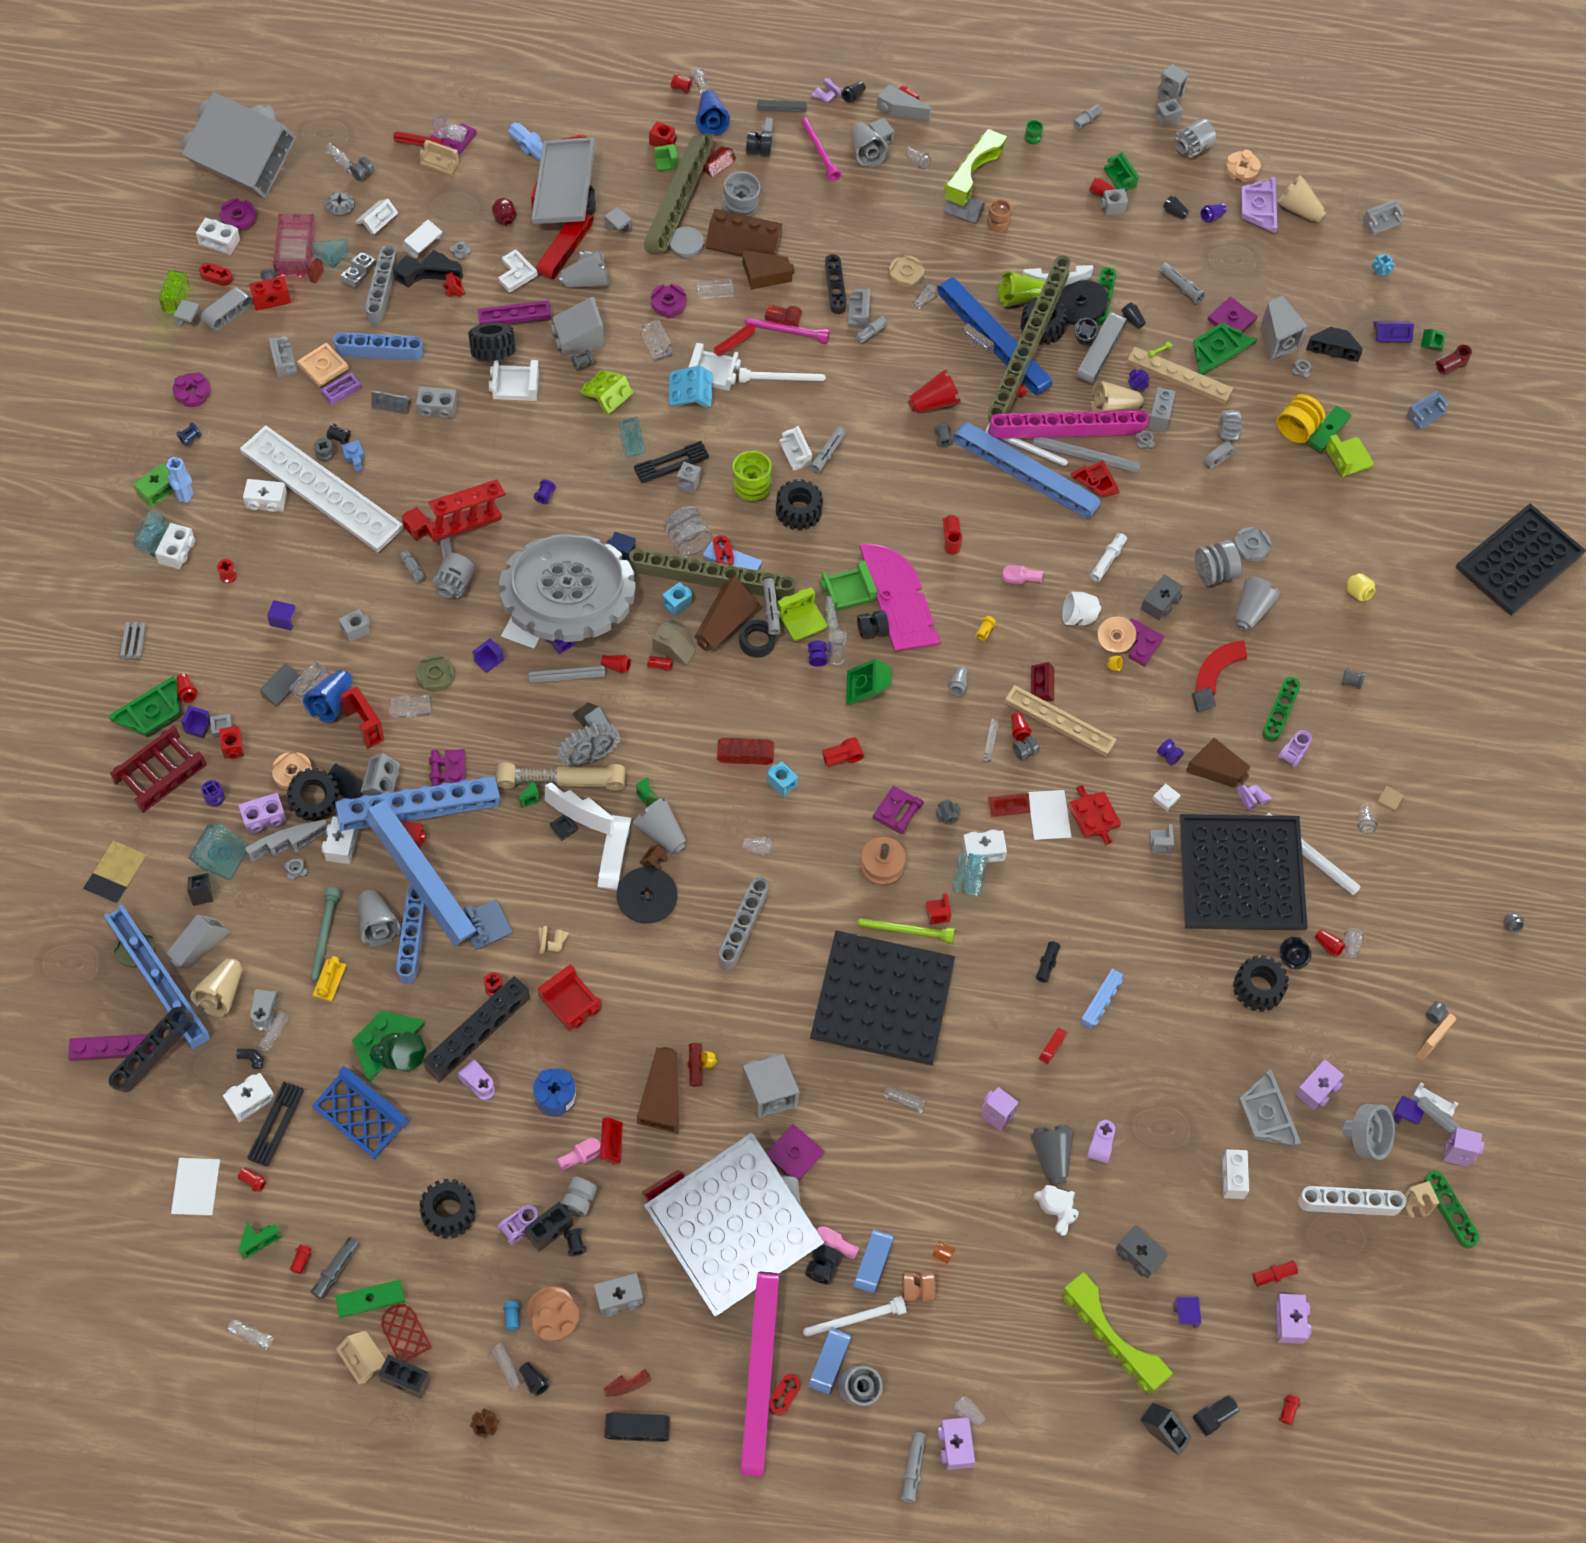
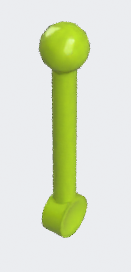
M1166 342L1165 346L1154 351L1150 350L1148 356L1153 357L1156 353L1166 348L1171 349L1172 343Z

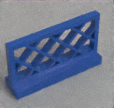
M343 1066L338 1071L340 1074L312 1107L372 1158L376 1159L402 1127L405 1128L411 1121L348 1068ZM343 1081L347 1085V1094L336 1095V1087ZM361 1096L363 1106L351 1108V1097ZM347 1097L348 1108L337 1110L336 1099ZM332 1099L333 1110L323 1111L320 1105L325 1100ZM376 1109L378 1111V1120L367 1121L366 1110ZM363 1110V1121L352 1123V1111ZM348 1112V1123L339 1124L337 1122V1113ZM392 1122L395 1125V1128L390 1133L382 1134V1123ZM378 1123L379 1134L368 1135L367 1124ZM363 1125L364 1136L354 1137L352 1126ZM379 1138V1146L372 1152L368 1148V1139Z

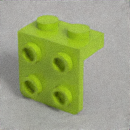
M605 370L598 372L591 381L585 383L579 390L581 395L597 399L604 414L608 415L633 394L625 375Z
M1337 434L1330 436L1325 450L1342 477L1373 467L1374 462L1359 438L1355 437L1341 442Z
M812 587L802 589L796 594L785 596L778 601L777 608L780 612V619L795 642L827 628L825 619L814 603L815 592Z

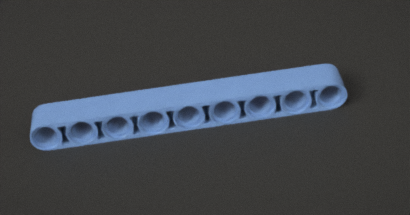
M964 422L953 435V440L959 446L1082 517L1090 518L1101 504L1100 499L1096 495L968 422Z

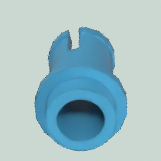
M507 1301L505 1306H503L506 1320L505 1329L507 1330L520 1329L518 1313L520 1305H518V1301Z

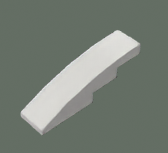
M552 782L545 785V801L559 812L591 829L608 835L613 834L614 818L588 797L582 800L571 790L563 793Z

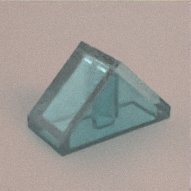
M347 239L311 243L314 257L333 269L349 254Z
M638 417L619 420L620 437L627 457L645 453Z

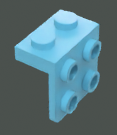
M701 365L672 371L669 380V405L678 406L696 402L704 408L711 407L712 372Z

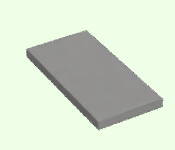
M594 137L546 140L543 142L532 213L533 224L585 221L596 144Z

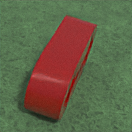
M204 263L199 267L201 278L207 282L228 286L233 281L231 271L225 267L212 263Z
M724 535L716 536L713 539L716 563L733 566L734 556L729 539ZM718 543H722L724 545V549H721ZM723 556L726 557L728 562H724Z
M1058 1027L1041 1053L1039 1060L1048 1065L1068 1032Z
M788 1374L784 1376L769 1400V1409L774 1415L781 1416L785 1414L800 1390V1380L796 1375ZM791 1380L794 1381V1387L796 1388H791L788 1393H785L787 1386L785 1382L790 1383ZM783 1396L784 1408L779 1407L778 1410L775 1409L774 1401L778 1402Z

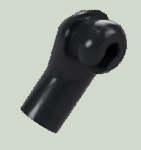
M237 1049V1059H249L252 1062L253 1069L263 1068L264 1057L256 1049Z

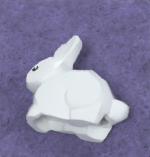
M1046 1185L1042 1191L1035 1192L1033 1197L1035 1200H1038L1040 1208L1046 1214L1058 1216L1055 1230L1057 1233L1065 1236L1069 1224L1076 1221L1079 1216V1212L1073 1209L1075 1192H1067L1054 1186Z

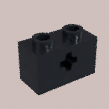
M558 1202L524 1228L526 1237L540 1252L574 1226L573 1218L564 1206Z
M389 1354L378 1374L381 1382L420 1399L431 1380L428 1371Z

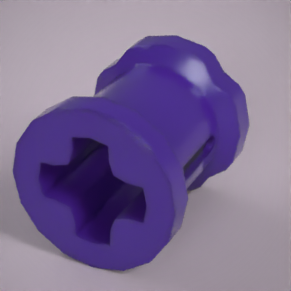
M543 479L540 481V487L535 492L533 498L541 504H548L549 497L555 491L556 486L553 482Z

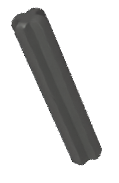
M758 100L757 109L806 112L807 102Z

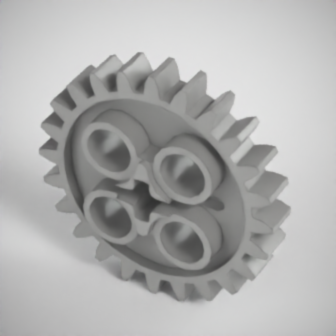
M601 722L596 726L594 723L589 728L585 726L584 730L578 729L577 733H571L570 738H565L566 742L560 743L561 747H558L559 751L557 754L561 763L565 766L573 767L575 765L579 767L582 764L584 767L589 762L592 764L594 760L600 761L601 757H607L606 753L613 752L612 749L617 748L616 744L620 743V735L613 724L609 725L606 723L603 725Z

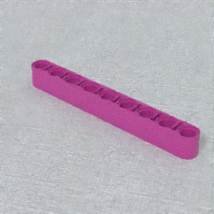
M1144 411L996 414L991 418L988 434L997 439L1136 435L1145 431L1149 416Z
M757 1272L741 1475L763 1477L779 1274Z

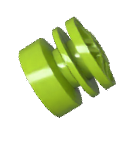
M746 451L739 454L733 462V487L737 496L748 501H758L770 493L772 488L771 461L768 456L758 451Z

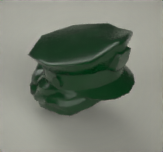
M408 1031L403 1034L391 1033L383 1036L379 1044L372 1046L369 1056L373 1062L381 1063L386 1069L410 1073L422 1064L426 1053V1046L420 1035Z

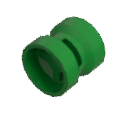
M1031 120L1027 123L1024 136L1027 143L1034 145L1041 141L1043 124L1040 121Z

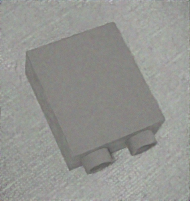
M213 92L210 99L203 101L199 107V121L194 131H189L183 139L182 155L195 166L266 199L297 136L284 124Z

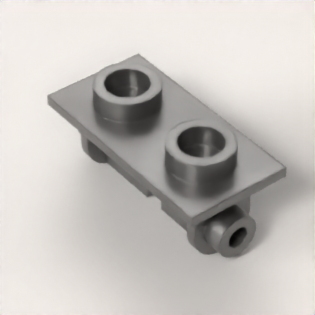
M379 390L378 392L372 391V408L404 414L408 413V405L411 403V398H408L407 395L400 396L383 393Z

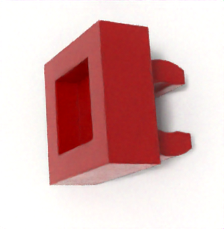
M452 272L446 275L447 282L442 285L447 290L444 292L445 295L448 297L454 294L458 297L463 296L465 291L462 280Z

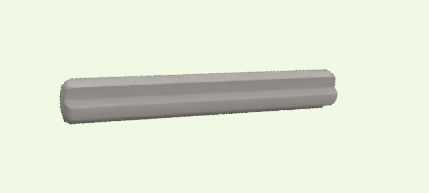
M599 665L530 671L528 677L530 683L604 677L605 667Z

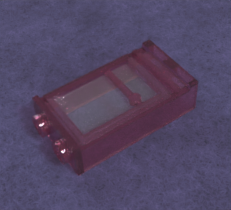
M278 214L273 262L276 276H311L316 233L314 214Z

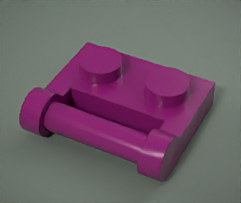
M893 785L873 814V819L897 833L903 834L907 829L906 825L924 802L920 798L913 797ZM905 804H910L900 822H896L895 819Z

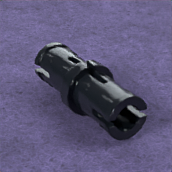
M1054 941L1048 942L1046 952L1040 959V968L1035 977L1038 981L1048 982L1051 970L1056 965V957L1061 947L1059 943Z

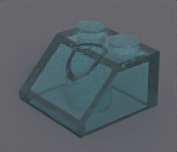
M220 823L211 824L205 828L188 859L205 871L231 880L246 854L245 848L249 845Z

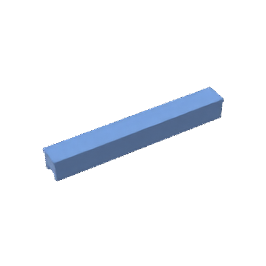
M384 800L368 808L365 817L366 821L452 944L457 946L463 940L471 938L474 932H476L475 927L387 802Z
M121 904L116 911L109 915L108 913L104 915L106 922L166 1012L168 1013L175 1007H181L193 1014L194 1022L183 1034V1037L192 1050L210 1039L207 1030ZM184 1014L179 1016L178 1022L183 1020Z

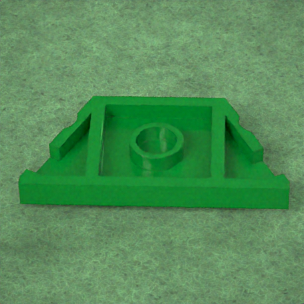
M1224 323L1193 340V347L1199 374L1205 375L1256 344L1257 338L1243 335V331L1233 329Z
M170 677L110 714L109 719L111 722L148 737L180 717L175 677Z
M380 1011L354 1037L352 1043L368 1082H371L384 1068L381 1063H375L371 1060L369 1054L372 1046L379 1044L383 1036L391 1033L403 1034L408 1031L417 1034L425 1026V1021Z

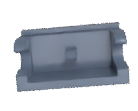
M1436 390L1411 405L1406 417L1420 430L1445 415L1447 410L1444 406H1447L1448 402Z

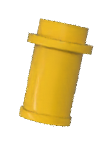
M986 616L981 620L982 624L975 634L981 641H986L991 629L996 626V621L991 616Z

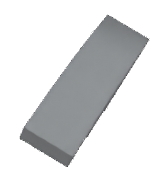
M321 820L304 823L266 836L245 848L247 857L251 862H254L270 852L274 858L290 847L296 853L325 835L327 822Z

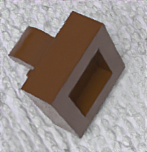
M659 845L650 847L639 863L644 867L651 866L661 869L657 860L659 859L662 863L667 861V858L661 855L664 849Z

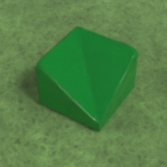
M1424 329L1421 347L1443 351L1446 333L1435 329Z
M648 777L636 784V794L646 807L659 800L649 787Z
M534 781L529 784L522 794L517 795L521 808L540 801L539 792Z

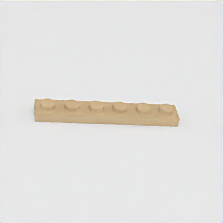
M1134 347L1127 360V364L1133 367L1142 368L1145 372L1226 405L1233 391V387L1156 355L1149 357L1148 352Z
M1016 685L1013 686L1005 699V704L1105 757L1108 756L1116 743V738Z

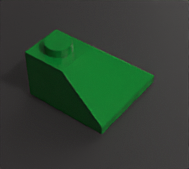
M873 659L848 670L846 705L849 706L869 698L891 684V667L878 659Z

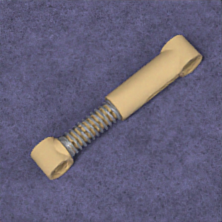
M500 763L496 767L497 787L501 789H512L516 784H522V782L529 784V782L534 781L535 784H540V782L541 784L544 782L549 784L552 782L557 784V787H606L608 790L619 791L625 787V767L619 764H611L607 767H558L554 771L552 769L550 771L549 769L547 771L545 769L543 771L542 769L540 771L538 769L531 771V769L527 770V768L526 770L516 769V766L511 763Z

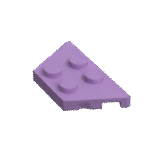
M1270 177L1269 181L1263 183L1258 181L1252 185L1242 186L1240 191L1241 218L1276 233V177Z

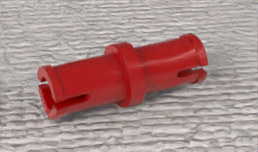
M1292 1260L1279 1266L1271 1265L1269 1269L1253 1273L1252 1276L1255 1285L1259 1287L1273 1281L1277 1283L1282 1278L1298 1274V1268L1295 1261Z

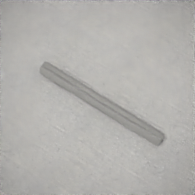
M1037 437L1033 440V445L1094 462L1103 460L1106 465L1133 472H1138L1140 462L1046 437Z

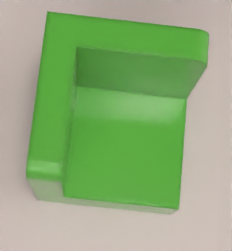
M674 144L654 148V160L658 172L678 168V155Z

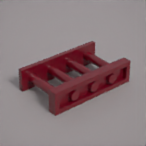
M175 726L164 730L159 737L123 764L117 765L110 772L112 780L116 785L123 780L137 795L134 800L142 813L146 812L207 766L204 756L199 751L191 755L177 740L180 736ZM170 744L185 759L179 766L175 767L161 752ZM154 756L169 771L163 778L159 779L145 764ZM138 768L153 783L146 791H143L129 776Z

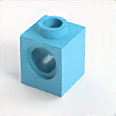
M679 582L662 594V605L675 617L692 605V592L687 586L684 587Z
M781 761L777 766L773 765L768 770L767 783L784 798L798 785V776ZM777 777H784L785 779L780 780Z

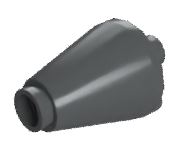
M1068 1125L1055 1126V1130L1047 1131L1046 1128L1034 1129V1133L1030 1137L1046 1179H1049L1050 1185L1066 1183L1073 1130L1068 1129Z

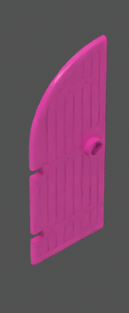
M859 544L863 560L867 564L877 590V601L880 610H884L888 618L889 637L894 652L941 644L937 630H930L929 628L935 624L924 593H917L918 590H922V586L915 569L909 561L890 548L876 544Z

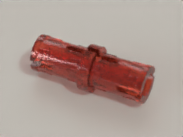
M691 1043L688 1045L689 1062H687L689 1086L700 1087L703 1085L702 1067H704L701 1053L702 1044Z

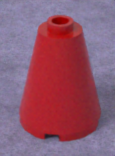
M947 370L941 371L909 396L908 404L912 411L915 410L919 413L960 403V398L956 399L955 395L958 394V391L951 376L945 375L948 372Z

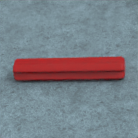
M398 131L393 134L395 142L424 147V142L429 140L442 145V140Z
M747 324L715 346L714 354L721 356L755 333V326Z

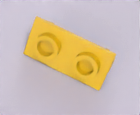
M335 956L327 959L312 996L332 1002L346 964L340 963L339 958Z

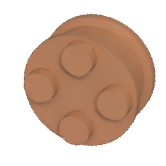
M550 1286L539 1290L530 1298L526 1307V1316L535 1334L541 1339L551 1341L561 1339L574 1331L579 1320V1310L566 1289Z

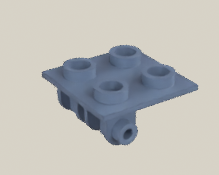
M497 899L477 908H472L471 906L464 908V913L476 929V932L470 938L475 949H479L513 933Z

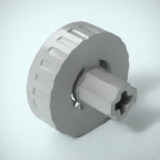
M1366 1103L1358 1109L1353 1120L1347 1119L1344 1122L1343 1136H1346L1347 1139H1352L1353 1147L1359 1157L1382 1160L1388 1156L1394 1143L1395 1123L1392 1112L1387 1106Z

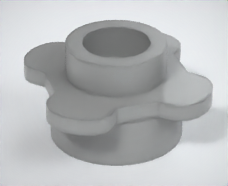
M459 241L455 246L450 247V252H453L457 259H465L471 253V248L467 247L464 241Z
M1304 359L1295 361V368L1292 370V373L1305 378L1309 377V370L1312 368V365Z
M1142 431L1136 434L1135 438L1138 440V448L1154 447L1155 443L1153 442V434L1151 432Z
M292 859L285 863L284 867L288 871V879L294 880L296 877L306 876L307 870L303 866V859Z

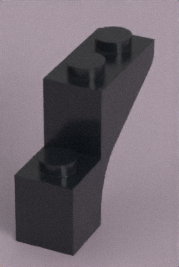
M435 250L421 263L415 258L412 259L406 255L393 268L395 280L407 288H410L415 282L422 279L447 280L446 275L451 272L459 279L463 278L462 266Z

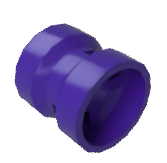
M817 640L808 644V652L810 653L808 659L811 666L820 667L827 664L828 659L825 654L827 644L824 641Z
M1171 739L1163 742L1157 750L1161 757L1166 758V762L1170 766L1176 764L1184 755V751L1181 748H1177L1175 742Z
M209 780L203 784L201 791L205 802L212 807L221 805L225 799L221 784L215 780Z

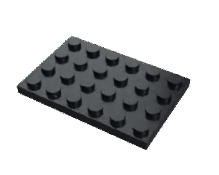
M1529 503L1459 561L1455 568L1512 616L1581 558L1586 550Z

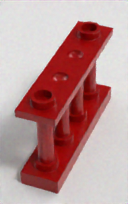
M498 479L428 501L436 521L427 523L425 529L434 543L500 521L502 515L495 504V499L505 496L506 493ZM487 502V504L478 506V504ZM470 507L469 510H466V511L461 512V510ZM453 513V515L444 518L445 515Z

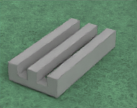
M126 622L120 653L122 659H141L146 623L141 622V624H138V622L130 624V622ZM132 629L129 653L127 654L130 631ZM137 630H140L137 652L133 654Z

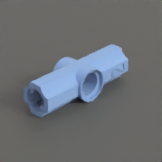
M513 123L508 130V135L519 143L520 148L525 154H532L537 160L541 161L543 143L539 135L535 132L530 133L520 123Z
M172 457L168 459L166 464L169 473L167 478L179 502L187 503L192 500L191 498L194 495L191 488L193 482L182 459Z

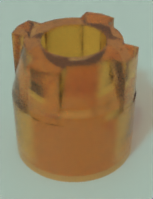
M939 1241L932 1256L948 1264L955 1248Z

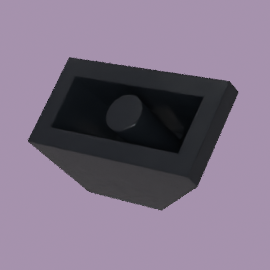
M1155 1403L1151 1404L1140 1419L1151 1435L1177 1455H1180L1192 1438L1172 1410Z

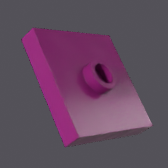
M1230 296L1208 316L1207 320L1214 326L1224 323L1233 329L1244 332L1257 320L1258 316Z
M792 1124L766 1153L773 1164L787 1176L795 1177L799 1181L823 1156L825 1151Z

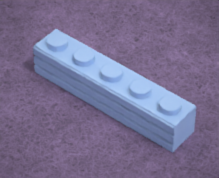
M1113 968L1111 969L1082 1017L1080 1024L1089 1029L1097 1026L1099 1016H1103L1105 1006H1109L1111 996L1114 997L1117 992V986H1121L1123 974Z

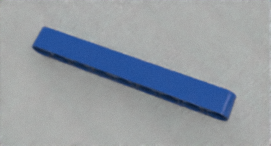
M951 277L938 285L937 291L940 297L1008 366L1018 344L1017 341L956 278ZM1032 358L1022 382L1033 394L1038 395L1052 386V379Z

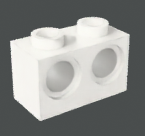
M209 218L204 219L196 232L199 245L229 255L232 254L240 241L238 228Z
M173 523L169 524L155 552L159 564L176 569L181 568L182 564L187 561L190 548H193L195 544V537L191 528Z
M1226 1149L1221 1158L1223 1198L1245 1199L1249 1193L1247 1150Z

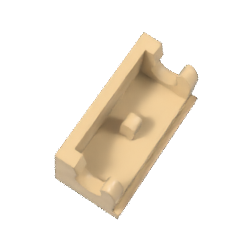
M426 140L424 142L425 150H420V165L452 176L459 164L458 151Z
M1430 1181L1410 1187L1404 1194L1407 1200L1404 1208L1412 1219L1415 1217L1412 1212L1413 1207L1418 1208L1419 1213L1424 1218L1429 1216L1439 1204Z

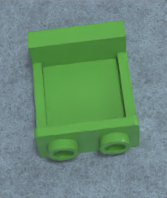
M865 561L858 562L857 569L830 576H827L826 572H822V578L819 580L820 588L822 591H825L826 604L831 606L833 613L876 602L877 590Z

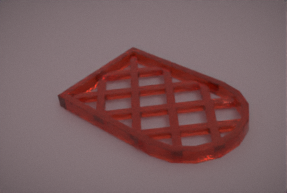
M396 1304L384 1312L381 1320L383 1333L396 1358L399 1359L396 1351L403 1352L400 1360L407 1362L432 1349L417 1315L411 1307L405 1304ZM399 1307L407 1309L405 1315L397 1313ZM409 1310L415 1318L408 1316ZM387 1314L393 1315L391 1323L384 1321ZM396 1316L403 1318L401 1325L393 1324ZM406 1319L414 1321L412 1328L404 1327ZM416 1323H418L421 1331L414 1329ZM384 1324L389 1325L387 1332L385 1330ZM392 1326L400 1328L397 1336L390 1334ZM402 1330L410 1331L408 1339L400 1337ZM413 1332L420 1334L418 1342L410 1340ZM423 1336L427 1344L421 1343ZM389 1337L396 1339L394 1346L392 1345ZM399 1340L406 1342L404 1349L397 1348ZM409 1343L417 1345L414 1352L407 1350ZM419 1346L426 1347L418 1352ZM405 1353L411 1355L408 1358L404 1359Z

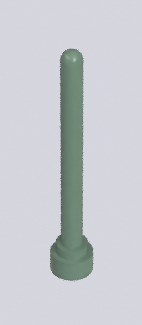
M333 887L325 888L324 892L326 907L311 973V980L313 982L319 980L334 904H337L341 896V890Z

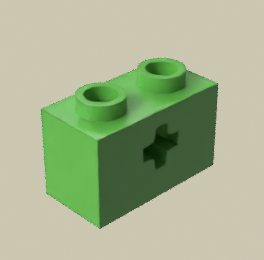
M164 463L155 467L150 473L139 478L133 484L137 495L150 508L174 492L168 481L169 473Z

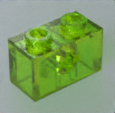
M168 270L159 295L162 312L175 314L182 299H186L190 285L185 272Z

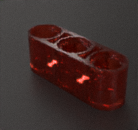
M720 738L717 741V761L731 764L769 765L774 761V742L767 739Z

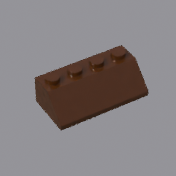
M714 209L709 224L705 249L742 257V251L776 255L782 238V223Z

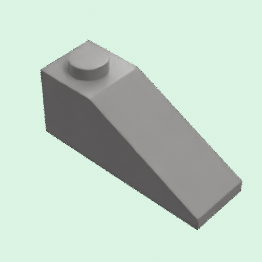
M890 84L878 96L877 109L890 116L924 121L930 120V106Z

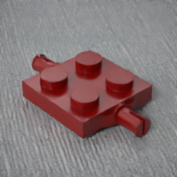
M1084 785L1078 786L1076 790L1080 798L1070 801L1068 807L1084 838L1101 836L1105 845L1111 844L1113 841L1108 832L1119 828L1121 822L1106 793L1101 791L1095 794H1087Z

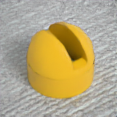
M1111 656L1108 658L1107 667L1112 671H1121L1123 665L1122 657Z
M704 1051L700 1057L701 1067L709 1069L716 1066L717 1056L712 1052Z

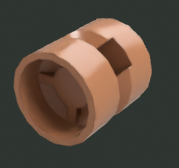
M996 199L989 206L987 226L994 232H1003L1009 227L1012 206L1007 200Z
M921 1272L919 1276L916 1273H903L902 1296L904 1302L916 1301L917 1298H920L922 1301H934V1273Z

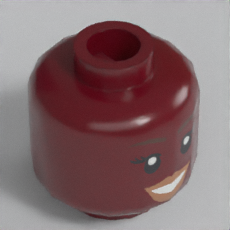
M499 198L494 202L492 213L495 221L505 226L512 224L517 217L513 202L507 198Z

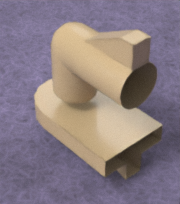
M548 926L537 928L540 942L539 954H543L545 950ZM555 930L554 942L547 941V950L561 951L562 944L568 937L569 932Z

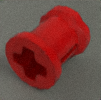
M676 73L671 80V88H678L687 94L691 89L692 79H685Z
M228 559L220 560L217 564V570L220 573L221 581L224 583L234 582L237 578L234 563Z
M491 972L484 977L485 992L492 997L503 987L502 977L496 972Z

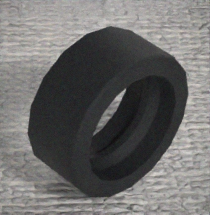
M751 620L741 628L739 634L740 648L748 656L755 658L765 657L774 649L776 635L769 634L768 622ZM760 631L765 633L769 640L763 646H753L746 641V636L751 632Z

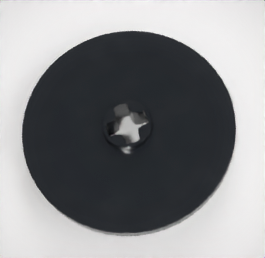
M1081 280L1065 286L1058 299L1059 304L1062 303L1067 311L1066 321L1074 324L1086 317L1096 320L1105 312L1109 302L1105 288L1099 283L1089 280Z
M640 867L630 871L621 879L617 887V903L622 913L629 919L644 924L655 923L663 920L673 911L677 902V888L673 879L666 872L654 867ZM645 892H649V898H645Z

